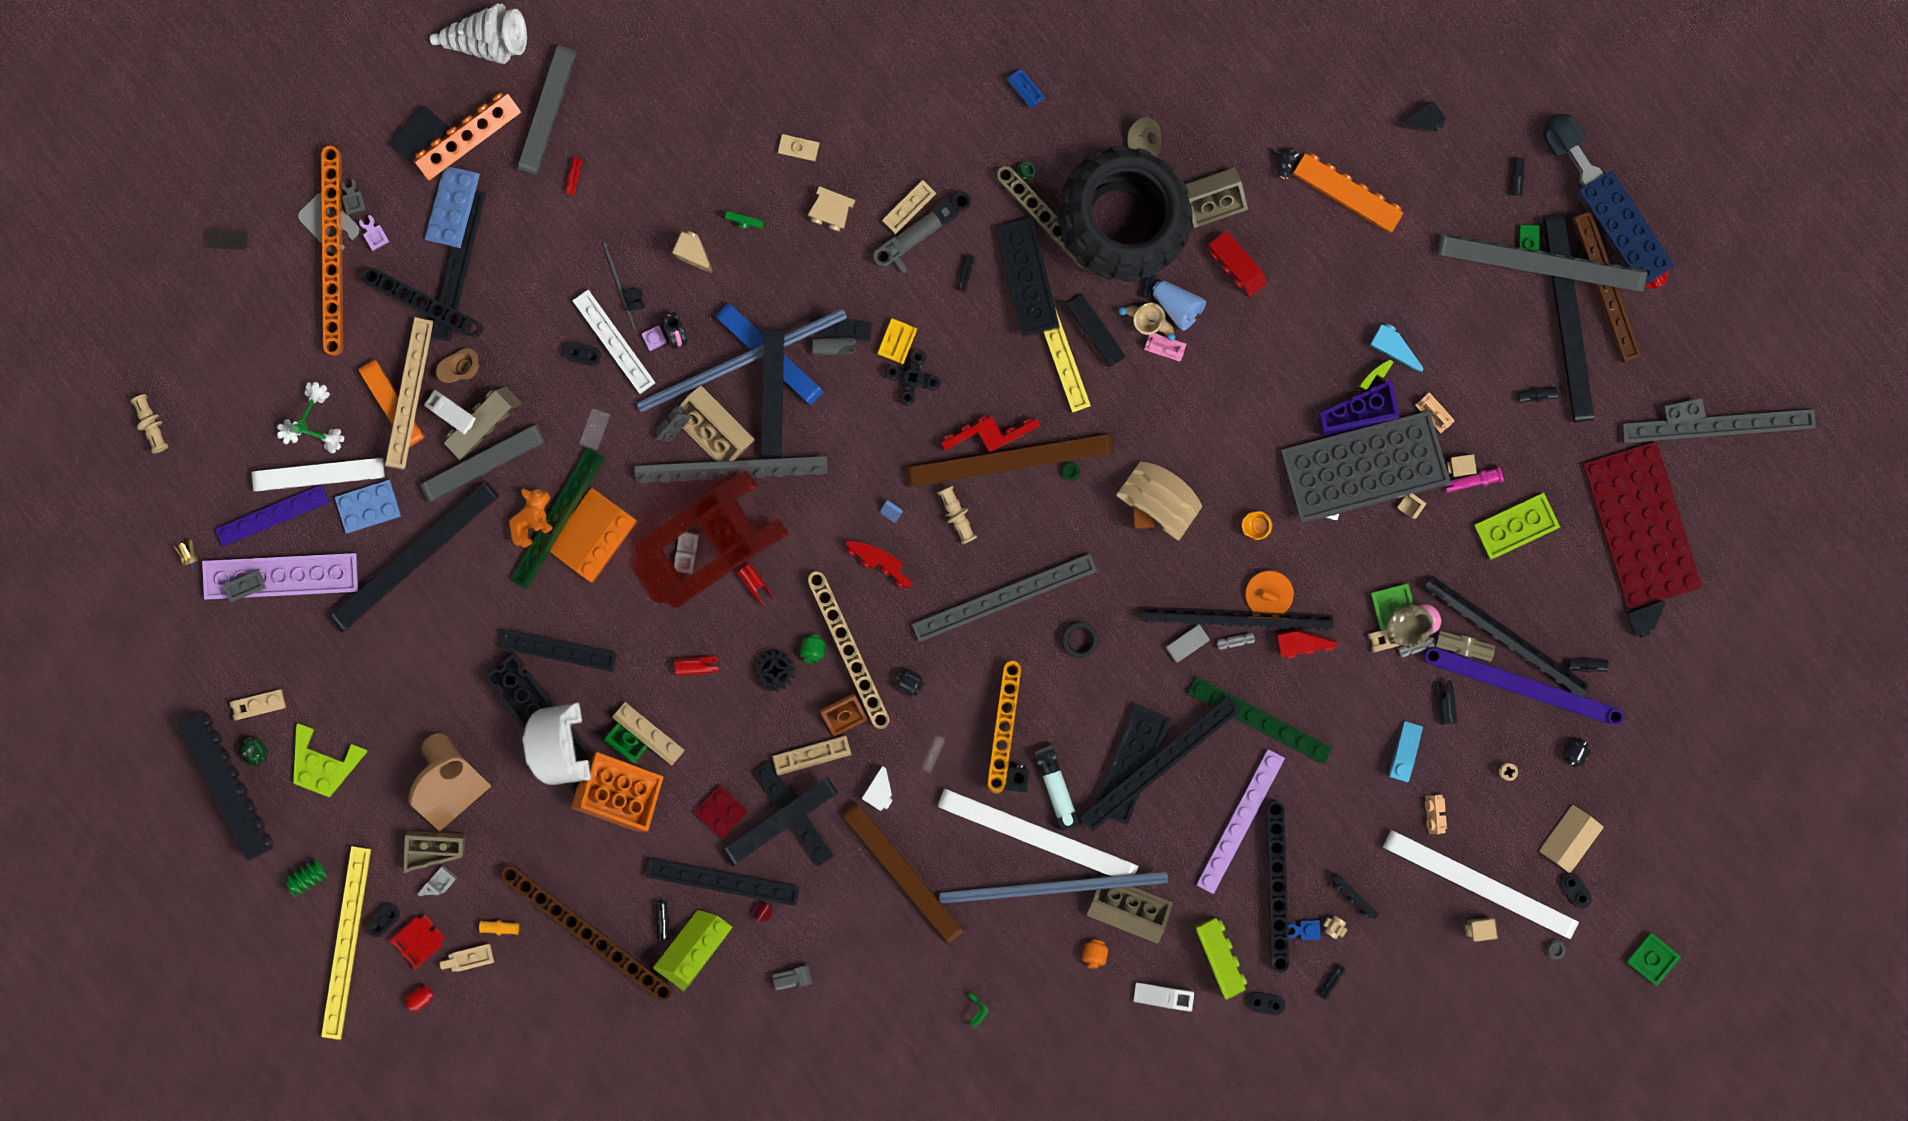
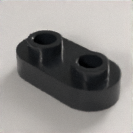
M571 342L564 348V356L571 362L596 366L602 360V354L596 347ZM576 349L577 355L572 356L571 350ZM591 353L596 355L595 360L589 359Z
M1574 873L1565 874L1561 878V886L1576 907H1588L1591 904L1592 897L1581 879ZM1571 879L1575 882L1573 886L1568 885V881ZM1581 895L1585 896L1584 902L1579 901Z
M393 904L384 906L368 922V934L374 938L384 935L399 920V908ZM389 910L394 912L392 918L387 915ZM375 924L380 925L379 931L374 929Z
M1254 992L1247 998V1005L1254 1012L1280 1015L1285 1010V1002L1280 996ZM1259 999L1260 1005L1255 1006L1253 1004L1254 1000ZM1278 1002L1279 1008L1273 1009V1003Z

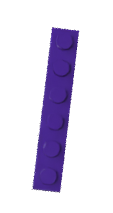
M320 485L215 530L222 547H225L326 505L330 501L323 485Z

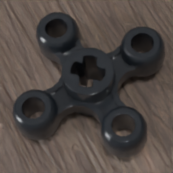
M921 350L912 352V365L908 370H901L895 365H890L885 370V375L889 380L900 379L904 381L906 388L901 394L900 400L905 406H910L915 402L914 391L918 386L924 385L931 391L938 390L941 386L939 377L934 375L924 376L921 373L920 367L926 360V355ZM920 354L922 359L920 361L915 360V355ZM891 369H894L896 371V375L891 376L889 374V371ZM910 373L918 375L916 378L917 382L908 381ZM936 380L937 385L931 386L930 381ZM906 395L911 396V400L909 402L904 400V397Z

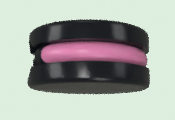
M674 311L667 316H661L662 327L670 347L676 349L681 345H687V337L677 312Z

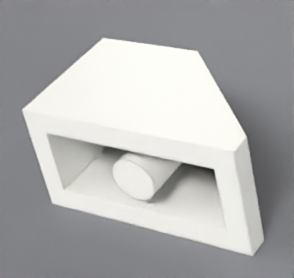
M882 766L862 798L880 811L883 808L888 809L893 801L890 798L892 792L887 770L884 766Z

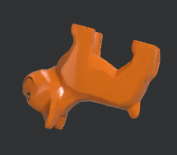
M521 490L522 495L526 499L525 507L508 520L511 538L515 545H521V547L526 548L532 544L531 539L528 538L529 528H533L535 531L541 529L543 533H548L553 529L547 523L544 510L545 505L550 500V496L545 490Z

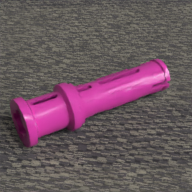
M1499 465L1497 468L1488 471L1483 469L1479 471V474L1450 480V485H1453V487L1445 488L1446 492L1449 493L1481 484L1486 487L1488 484L1498 481L1502 483L1504 479L1501 467Z

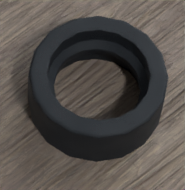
M1083 622L1071 624L1065 629L1062 636L1064 650L1075 658L1090 656L1098 646L1096 630L1091 625ZM1077 629L1088 631L1092 638L1090 647L1082 652L1073 650L1069 644L1071 633Z

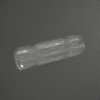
M935 737L934 745L931 746L926 757L927 760L926 762L924 761L922 766L924 771H932L933 763L936 762L941 751L940 748L945 742L943 737Z

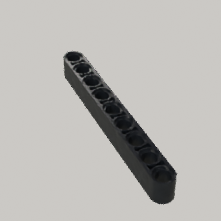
M1274 800L1266 806L1270 961L1272 968L1282 973L1289 967L1285 809L1282 803ZM1273 804L1280 806V812L1277 815H1273L1270 812ZM1275 823L1281 826V831L1278 834L1271 832V826ZM1274 843L1281 844L1282 848L1279 853L1272 852L1271 847ZM1280 862L1282 864L1281 871L1273 872V863ZM1276 881L1282 882L1283 885L1282 889L1278 892L1274 891L1272 887ZM1280 900L1283 902V908L1276 911L1273 908V904L1275 901ZM1276 920H1282L1284 922V926L1281 930H1276L1274 928V922ZM1277 939L1284 940L1283 948H1275L1274 943ZM1278 958H1283L1285 960L1284 967L1276 968L1275 961Z

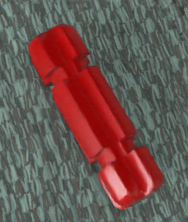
M572 158V168L570 167L567 178L568 185L565 187L566 194H575V185H577L580 175L579 168L583 162L580 158Z

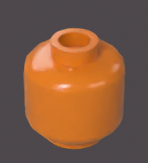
M1091 939L1090 942L1085 943L1082 961L1087 963V967L1098 969V966L1105 965L1108 956V947L1105 946V942Z

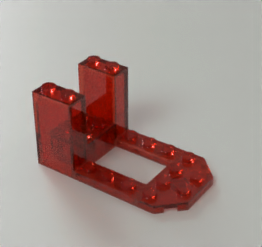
M747 470L711 489L635 544L636 561L633 563V570L654 602L667 603L671 607L679 608L732 570L762 554L789 535L779 518L756 531L738 504L737 500L757 487V484ZM698 524L719 556L683 581L663 551V548Z

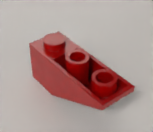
M1295 627L1275 631L1281 657L1286 659L1294 658L1296 654L1301 653L1310 655L1315 653L1316 650L1321 649L1323 651H1330L1338 646L1334 638Z

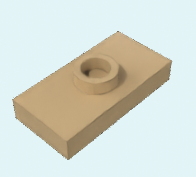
M782 134L778 154L816 162L820 143Z

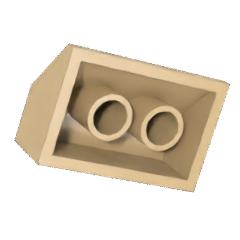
M687 231V233L682 232L674 248V256L679 260L712 273L711 264L698 235Z

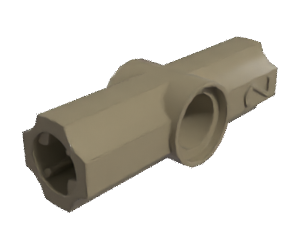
M1439 631L1435 647L1455 652V654L1470 658L1472 656L1492 661L1495 653V646L1492 644Z

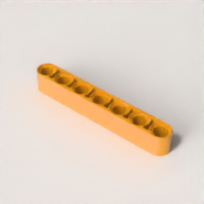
M1009 661L1005 664L1002 676L987 784L989 791L994 794L1001 793L1006 782L1021 666L1016 661ZM1009 667H1015L1017 669V673L1015 675H1009L1007 669ZM1010 685L1014 687L1015 692L1008 694L1004 688ZM1008 704L1012 707V711L1005 713L1002 710V706ZM1006 723L1010 729L1003 732L999 729V725ZM998 742H1004L1007 745V748L1005 750H999L996 747V744ZM1002 761L1004 768L996 769L994 762ZM997 779L1001 781L1002 786L994 788L991 782Z

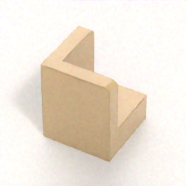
M1414 494L1404 496L1396 508L1411 519H1416L1426 503Z

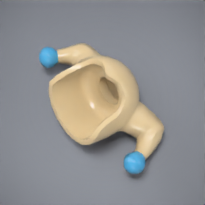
M1151 302L1141 306L1131 305L1119 309L1120 315L1127 314L1134 317V325L1139 332L1149 335L1160 331L1167 335L1169 341L1175 340L1176 336L1173 326L1165 320V312L1158 304Z

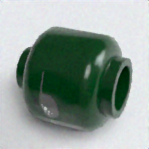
M249 737L242 742L243 746L240 748V754L248 765H254L255 767L267 760L268 749L260 738L253 739Z

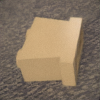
M819 186L816 193L819 197L808 216L816 224L821 225L824 222L829 224L828 228L838 232L840 229L845 230L849 208L853 209L855 200Z

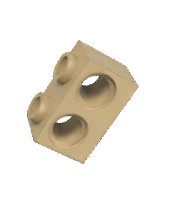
M1485 917L1467 920L1468 925H1465V933L1472 941L1497 939L1495 919Z

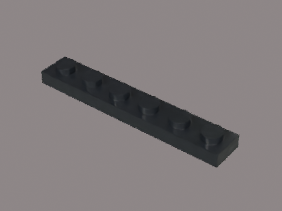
M506 629L503 630L500 644L502 649L610 672L614 670L617 653Z
M770 761L754 771V774L779 810L795 800L781 777L777 775ZM807 815L791 825V828L818 867L834 857Z

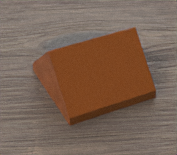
M855 693L820 710L834 737L868 720Z

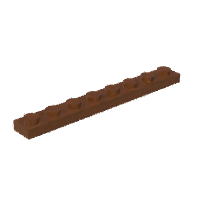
M1592 211L1572 218L1586 260L1610 264ZM1594 283L1622 363L1642 356L1618 287Z

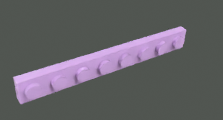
M1267 749L1196 884L1197 886L1214 894L1285 759L1284 757Z

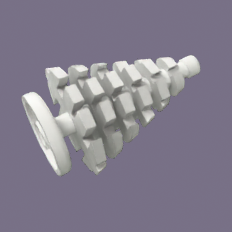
M497 3L489 9L487 7L479 13H474L470 17L462 19V22L451 24L450 28L442 29L440 34H432L430 42L432 45L441 44L443 48H453V50L463 51L467 55H472L473 53L478 58L483 57L486 60L505 64L510 60V56L521 55L525 51L527 30L525 20L518 9L505 10L506 7L503 4Z

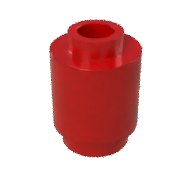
M427 985L419 986L405 997L407 1000L405 1005L411 1012L414 1010L418 1012L432 1001L431 999L434 997V994Z

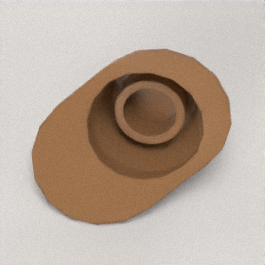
M465 348L445 358L437 366L436 374L438 379L444 383H452L460 379L469 380L473 378L480 367L478 354L471 348Z

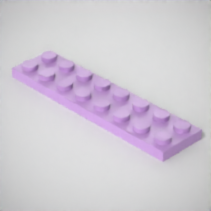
M357 553L202 561L204 600L228 598L223 587L224 584L257 570H260L267 588L246 597L359 591Z

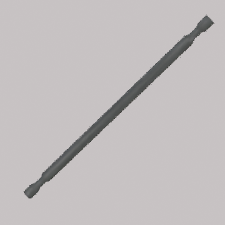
M606 242L602 243L626 309L627 300L624 298L623 289L610 252L607 249ZM626 310L629 320L632 324V329L635 330L636 326L633 322L631 312Z

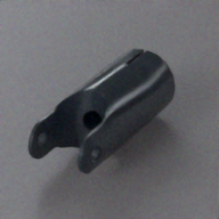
M1451 680L1447 682L1448 692L1445 696L1442 683L1438 681L1436 689L1441 725L1458 723L1453 683Z

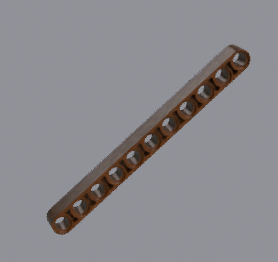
M1112 434L905 469L908 487H915L1114 454L1115 451Z
M508 866L503 869L501 873L502 880L655 998L660 1001L670 998L673 989L664 979H659L660 976L519 868ZM509 869L514 870L516 873V877L513 880L506 877V872ZM523 881H528L531 884L530 891H523L521 888ZM538 893L546 895L545 903L537 901L536 896ZM555 904L559 905L562 909L559 915H555L552 912V906ZM569 916L576 918V926L572 927L567 924ZM584 928H589L592 931L591 938H585L582 935ZM599 940L607 942L605 950L598 948L597 942ZM615 951H619L623 955V959L619 962L615 961L612 957ZM630 963H635L638 966L636 973L629 972L628 965ZM645 975H651L653 977V983L651 985H647L643 982V977ZM662 986L666 987L669 991L665 997L658 993V989Z

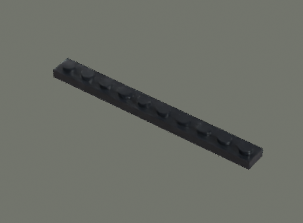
M1433 575L1427 580L1425 588L1431 595L1438 596L1447 606L1458 610L1461 616L1471 619L1477 627L1487 630L1494 639L1501 640L1510 650L1517 651L1523 659L1537 665L1540 671L1550 674L1557 683L1567 686L1573 694L1583 697L1587 692L1589 684Z
M1141 607L1140 613L1141 620H1144L1146 623L1163 621L1166 624L1183 622L1186 625L1202 623L1206 626L1213 624L1232 626V624H1237L1242 627L1259 625L1262 628L1279 626L1281 629L1298 627L1301 630L1317 628L1318 630L1326 631L1328 628L1333 629L1334 622L1333 615L1157 607Z
M1227 696L1080 816L1082 821L1091 832L1096 830L1241 711L1230 696Z

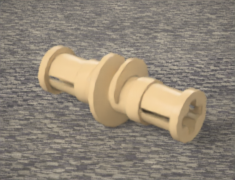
M143 394L131 399L130 402L134 404L138 413L137 416L141 421L137 428L138 430H145L146 437L152 446L151 451L155 454L167 449L168 444H165L161 430L158 428L162 421H155L159 415H153L152 409H150L146 400L147 395Z
M951 485L940 490L937 494L941 496L945 508L949 512L945 517H951L947 523H954V527L962 540L961 544H965L977 538V535L973 534L970 523L964 515L968 508H961L960 502L952 490L954 487Z

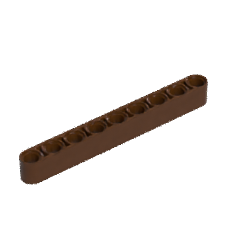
M857 802L841 813L950 945L965 934L961 926Z

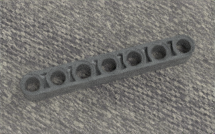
M559 44L556 48L518 165V170L536 176L539 172L576 58L577 50Z
M534 425L422 483L420 487L428 503L542 445L546 441L538 425Z

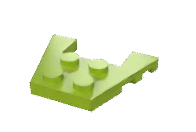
M297 723L294 784L331 797L360 760L367 754L368 750L351 744L344 762L309 749L308 745L315 729Z

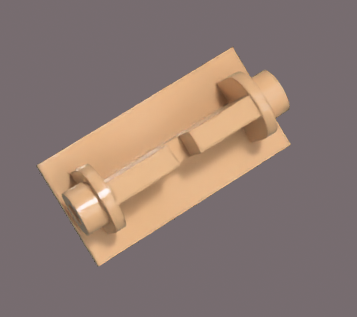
M1430 392L1415 405L1422 413L1430 411L1434 427L1440 433L1455 421Z
M1443 795L1426 796L1425 809L1427 810L1426 826L1428 834L1445 833V829H1447L1446 815H1439V812H1446L1445 798H1443Z

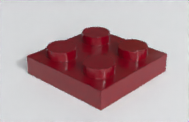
M720 785L694 813L723 839L744 817L748 810Z

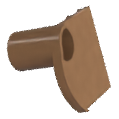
M437 733L429 736L422 744V754L430 765L415 779L410 789L408 802L440 832L487 791L491 784L461 757L446 735Z

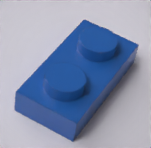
M1022 69L1007 79L1031 109L1046 98Z

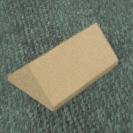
M1572 804L1539 852L1568 873H1571L1604 827Z

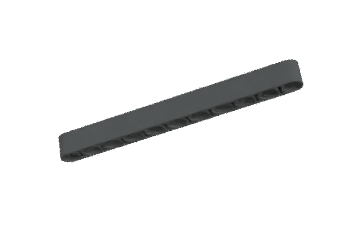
M1440 234L1437 254L1635 291H1644L1648 273L1645 270L1448 234Z

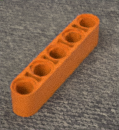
M373 359L358 370L393 425L399 396L377 361ZM415 421L409 448L424 439Z

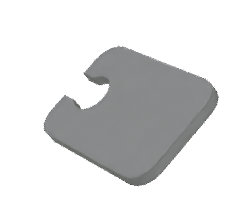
M319 193L299 212L298 218L322 243V193ZM330 208L328 210L327 214L329 218H332L336 215L335 208ZM342 210V230H345L348 233V237L353 241L359 234V227ZM335 227L329 228V237L335 236L337 232ZM331 246L328 249L333 254L337 252L335 246Z

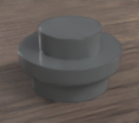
M1553 940L1547 945L1546 951L1550 958L1557 960L1565 955L1566 947L1561 941Z

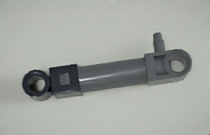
M959 191L953 195L952 202L949 199L945 200L934 208L932 212L897 237H893L880 246L874 253L875 263L879 267H887L894 262L898 269L905 273L907 268L901 257L942 226L944 227L959 216L958 212L967 211L971 205L970 196L966 192ZM964 197L967 200V204L963 207L956 204L957 198ZM885 252L889 255L886 262L878 260L880 253Z

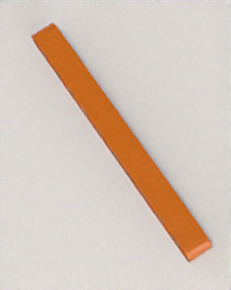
M326 146L321 153L323 348L327 354L337 356L343 351L341 152L334 146ZM334 150L336 157L333 160H328L327 153ZM335 170V178L328 179V171ZM335 189L336 196L331 199L328 198V191ZM330 208H335L336 215L332 218H329L327 214L328 210ZM331 227H335L337 230L336 235L333 237L328 236V230ZM331 246L337 248L334 256H329L328 249ZM331 265L337 267V272L334 275H329L328 268ZM335 284L337 291L331 295L328 292V288L330 285ZM335 303L337 311L331 314L328 308L331 304ZM335 322L338 328L336 332L331 333L328 329L329 325ZM331 342H336L338 345L335 352H330L329 350Z

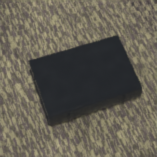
M424 105L390 144L417 167L413 161L416 158L415 154L422 149L426 151L431 147L430 143L435 139L445 137L447 135L446 131L450 127Z

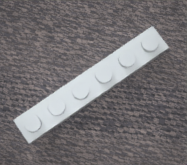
M587 290L574 299L573 302L639 394L653 386L655 381L590 291Z

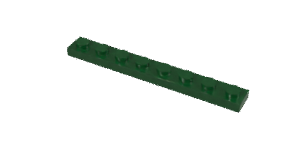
M587 447L546 517L547 523L553 529L548 533H543L541 529L538 531L512 575L511 581L525 589L529 588L604 460V456Z
M1196 677L1188 692L1189 695L1212 707H1215L1227 696H1230L1241 710L1233 718L1322 764L1326 763L1333 747Z

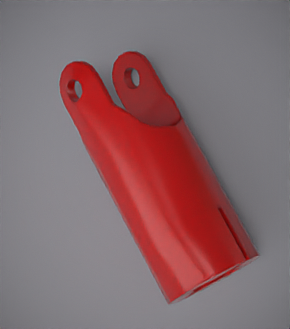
M751 563L737 572L760 605L764 607V604L757 595V589L759 588L765 589L775 599L773 593Z
M710 656L675 659L676 676L717 673L719 671L718 667H708L705 665L718 662V658Z

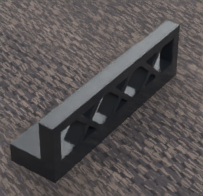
M1082 294L1067 303L1066 306L1110 368L1126 357Z

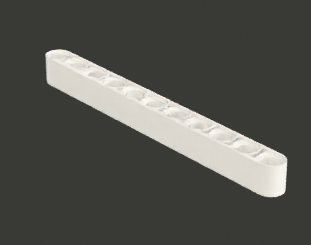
M947 789L943 790L937 805L939 808L1112 877L1135 875L1139 867Z
M1390 831L1383 845V848L1569 939L1572 938L1578 926V921L1395 831Z

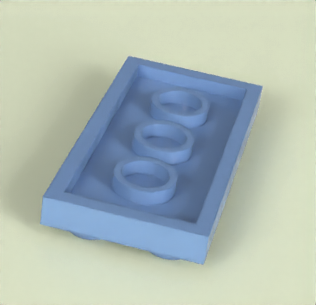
M447 167L443 170L425 240L461 248L480 174L453 167Z

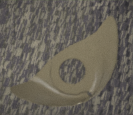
M1149 117L1137 120L1128 132V148L1145 149L1152 152L1151 155L1157 157L1161 144V132L1157 121ZM1152 132L1155 134L1157 139L1155 144H1151L1148 141V133Z

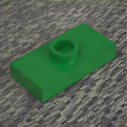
M730 211L726 212L725 220L738 223L737 226L740 228L748 229L750 226L763 230L764 222L762 220Z
M1520 225V248L1539 251L1540 225Z

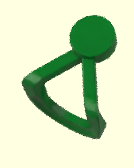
M970 991L967 995L981 1008L970 1022V1026L974 1028L985 1018L989 1009Z

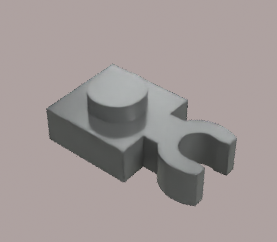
M351 179V188H346L345 182H341L342 189L347 192V195L342 196L347 215L366 210L362 192H355L357 183L354 179Z

